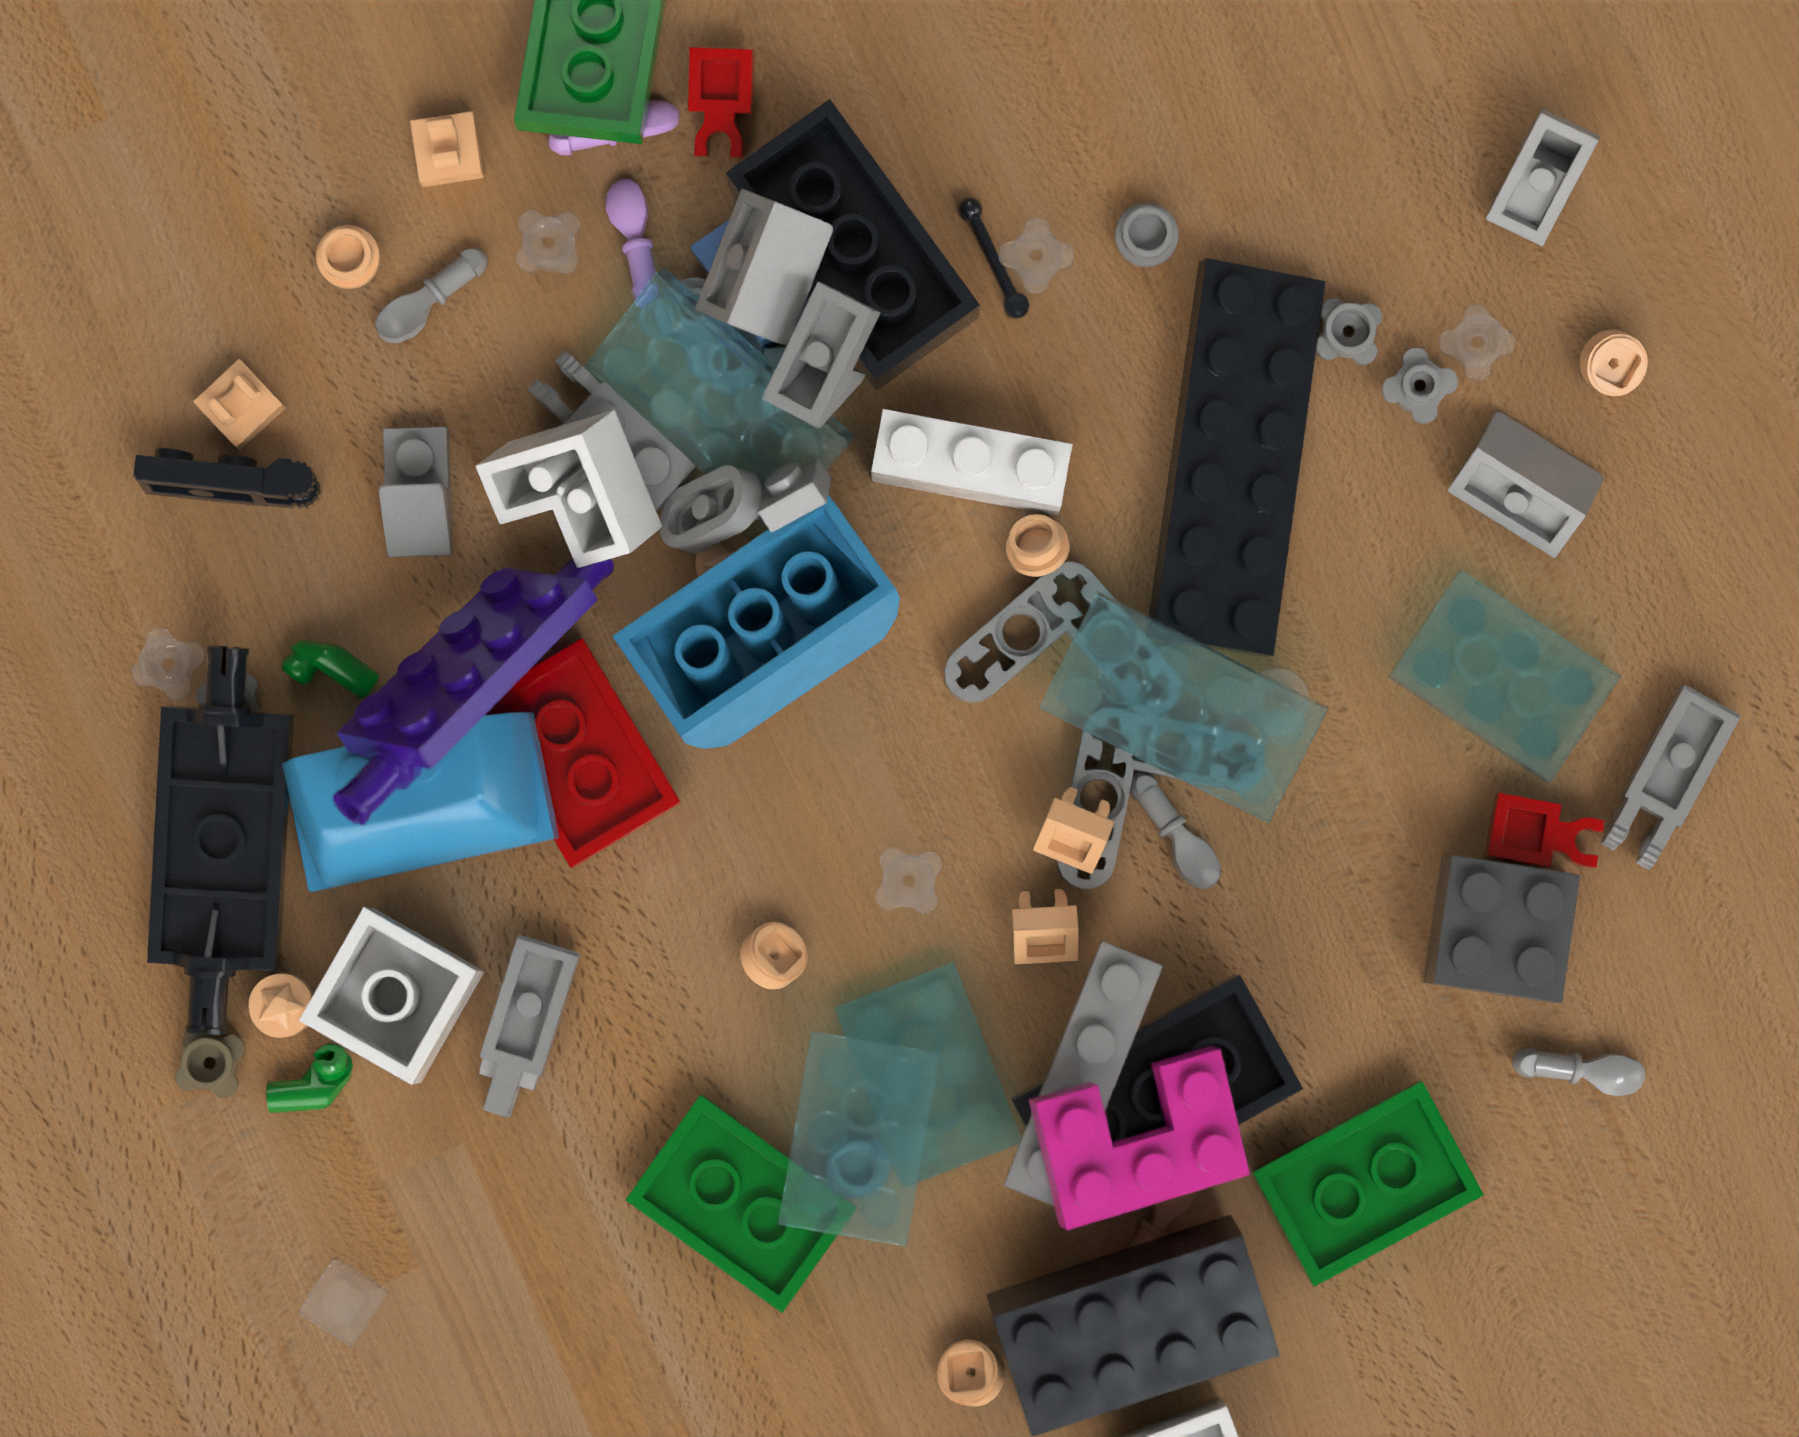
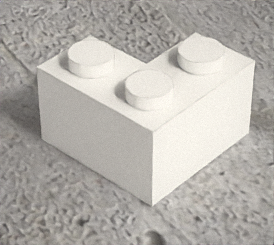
M615 409L509 441L475 466L500 525L553 509L577 568L629 554L662 528Z

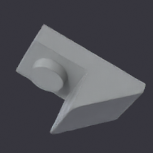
M1542 108L1526 132L1517 156L1489 208L1486 220L1543 246L1593 153L1600 135Z
M817 282L761 399L815 427L821 428L863 381L866 373L854 368L881 312L827 284Z
M447 427L383 429L384 485L379 486V499L388 557L453 556L450 430Z

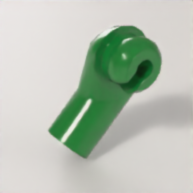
M304 639L289 647L292 652L283 660L281 665L282 671L301 685L309 684L317 670H320L360 700L371 691L379 678V674L343 647Z
M324 1044L314 1052L315 1060L301 1079L267 1082L266 1097L269 1113L320 1110L329 1107L351 1079L353 1069L351 1057L343 1047L337 1044Z

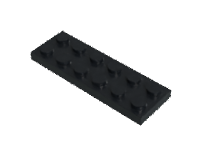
M1209 258L1198 262L1146 637L1263 657L1274 656L1326 281Z

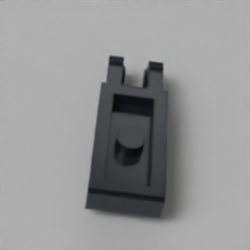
M171 448L156 449L155 457L136 455L133 477L148 495L263 507L273 506L293 509L294 506H298L299 509L301 507L308 509L309 505H314L315 500H319L318 494H321L320 484L316 482L317 478L312 473V468L307 467L306 462L300 463L299 460L293 463L291 459L278 458L264 469L257 467L256 460L244 456L221 455L219 456L218 463L193 461L194 455L190 452Z

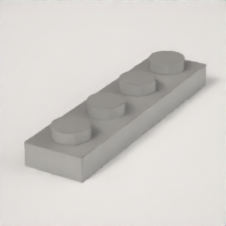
M1100 942L1039 1096L1083 1083L1093 1082L1099 1086L1105 1111L1163 967L1162 965L1106 942ZM1031 1113L1003 1185L1054 1206Z

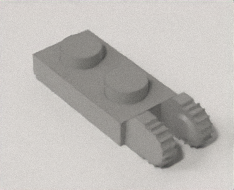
M564 351L555 362L559 365V370L570 381L579 384L590 395L582 405L573 412L560 399V395L547 383L543 384L539 380H536L528 391L563 425L615 409L656 512H658L664 506L668 497L698 469L697 465L605 381L600 383L577 360Z
M1686 685L1680 686L1623 790L1620 798L1624 800L1614 813L1600 843L1614 851L1627 837L1630 826L1639 809L1648 812L1659 820L1640 845L1636 863L1647 870L1651 869L1658 860L1674 829L1681 827L1741 715Z

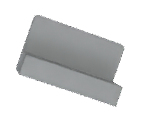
M741 189L695 310L776 343L787 345L794 332L833 232L832 225Z
M1496 412L1478 444L1454 477L1447 491L1548 555L1556 558L1586 517L1604 478L1597 471L1504 413Z

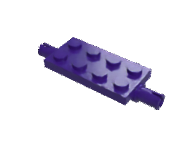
M572 557L555 575L505 567L489 575L482 582L481 590L461 610L445 618L439 626V631L418 652L405 658L399 664L397 673L376 694L364 699L356 707L355 715L337 732L348 752L364 755L369 760L342 789H339L333 795V801L338 810L351 822L364 825L396 789L406 790L421 774L422 768L431 770L598 600L593 589L614 571L612 560L607 559L577 568Z

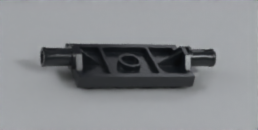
M207 646L208 665L205 703H199V708L181 706L161 707L147 963L172 964L183 967L184 974L190 976L186 1032L201 1034V1030H206V1035L226 1034L228 1031L226 1020L229 977H234L237 970L276 971L280 967L289 791L282 763L290 760L292 756L294 714L250 711V706L244 705L246 663L249 648Z

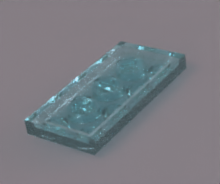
M662 269L655 273L584 366L601 382L605 381L705 474L721 466L731 465L754 473L760 481L762 492L767 478L781 467L790 463H797L801 467L818 457L828 471L856 437L832 415L821 428H818L761 399L776 366L729 324L695 310L699 298L667 269ZM759 515L757 520L768 529Z
M1098 591L1039 706L1040 709L1268 824L1328 711L1327 706Z

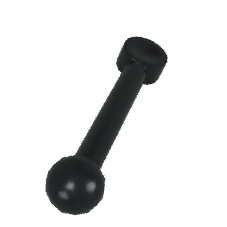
M964 198L958 205V214L961 219L970 223L1006 298L1004 311L1012 319L1023 318L1029 310V301L1025 295L1016 292L980 217L983 210L982 205L975 198Z

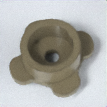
M201 1030V1034L187 1032L182 1039V1045L185 1050L181 1057V1068L175 1073V1080L178 1086L184 1091H193L196 1088L213 1090L215 1095L220 1098L229 1097L234 1094L239 1086L235 1072L238 1060L245 1054L244 1042L236 1035H228L222 1039L208 1036L204 1030ZM213 1057L216 1060V1066L213 1069L206 1068L204 1064L206 1058Z

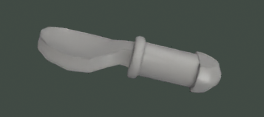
M479 248L464 250L460 253V257L431 279H424V288L412 294L402 295L390 302L379 313L375 326L379 337L388 343H401L415 337L425 327L432 304L438 302L440 305H444L449 296L475 276L479 277L485 271L488 264L486 253Z
M1144 772L1135 774L1132 778L1130 793L1134 800L1137 799L1160 830L1158 832L1161 838L1168 836L1172 840L1173 865L1180 877L1192 887L1204 890L1214 887L1220 879L1221 865L1213 849L1205 840L1185 829L1182 825L1186 822L1185 816L1179 815L1158 786L1159 781L1154 776Z
M1524 1048L1516 1052L1512 1058L1514 1070L1523 1077L1531 1079L1537 1076L1567 1080L1570 1084H1577L1580 1078H1585L1602 1093L1613 1096L1633 1094L1642 1087L1645 1080V1068L1637 1060L1622 1054H1604L1593 1059L1582 1060L1581 1055L1575 1052L1565 1055L1536 1051L1535 1048Z

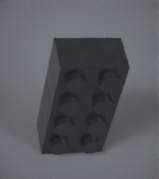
M830 99L726 172L729 189L736 199H738L740 191L743 189L832 225L833 232L808 297L810 299L817 282H821L881 312L856 362L860 370L866 373L865 377L875 391L979 318L980 304Z
M1232 975L1138 1027L1104 1111L1112 1142L1166 1126L1151 1063L1205 1047L1214 1046L1221 1050L1238 1125L1303 1090L1300 1081L1241 975ZM1045 1079L1010 1098L1025 1126H1027L1032 1113L1029 1099L1039 1096Z
M1231 1215L986 1294L1032 1437L1280 1356L1243 1235Z

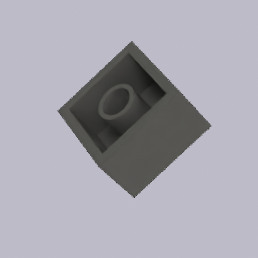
M1455 855L1441 857L1423 983L1541 1002L1562 1003L1580 875Z

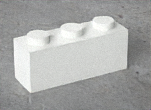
M883 409L871 470L872 482L1058 516L1062 505L1073 444Z

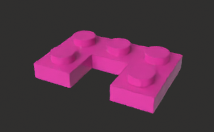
M1209 1046L1151 1063L1166 1126L1119 1141H1111L1099 1086L1093 1082L1083 1083L1029 1099L1060 1227L1070 1230L1250 1175L1224 1062L1219 1048Z

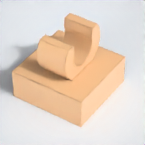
M473 111L410 120L418 178L422 187L484 178L476 118Z
M238 359L193 401L239 450L243 449L286 409L280 400L241 359Z
M1070 787L1065 791L1061 800L1054 798L1033 851L1093 874L1108 842L1115 821L1107 819L1110 805L1105 800L1100 801L1095 813L1075 806L1073 803L1078 790Z
M1062 889L1055 890L1054 907L1032 908L1029 891L1021 892L1018 900V909H1012L1014 965L1078 961L1077 906H1067V896Z

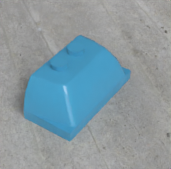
M828 494L826 504L772 533L768 529L612 637L683 741L688 745L701 749L716 748L735 742L883 640L897 618L900 596Z
M520 712L483 716L431 770L422 768L421 774L406 790L396 789L364 825H360V823L355 824L348 820L335 806L333 795L339 789H342L369 762L366 756L350 753L344 746L295 757L282 763L309 892H318L559 838L534 713Z

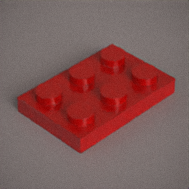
M583 638L528 670L485 714L534 713L559 835L558 839L553 840L572 869L682 803Z

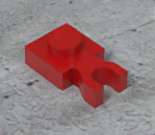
M689 47L688 111L704 112V123L695 137L694 156L709 157L710 138L715 133L723 132L728 135L731 141L730 158H745V140L737 125V113L753 114L755 50Z
M1496 793L1484 857L1550 868L1553 853L1555 852L1561 854L1567 861L1576 866L1591 869L1597 868L1599 856L1581 853L1576 847L1575 839L1582 830L1602 833L1605 820L1584 817L1569 823L1559 821L1562 804Z

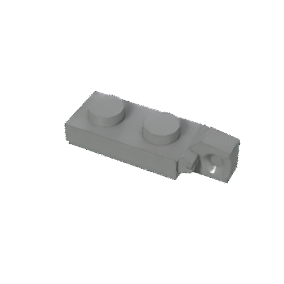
M518 934L479 1058H483L479 1074L492 1078L483 1110L499 1116L511 1117L520 1087L535 1091L539 1076L543 1077L580 960V953Z

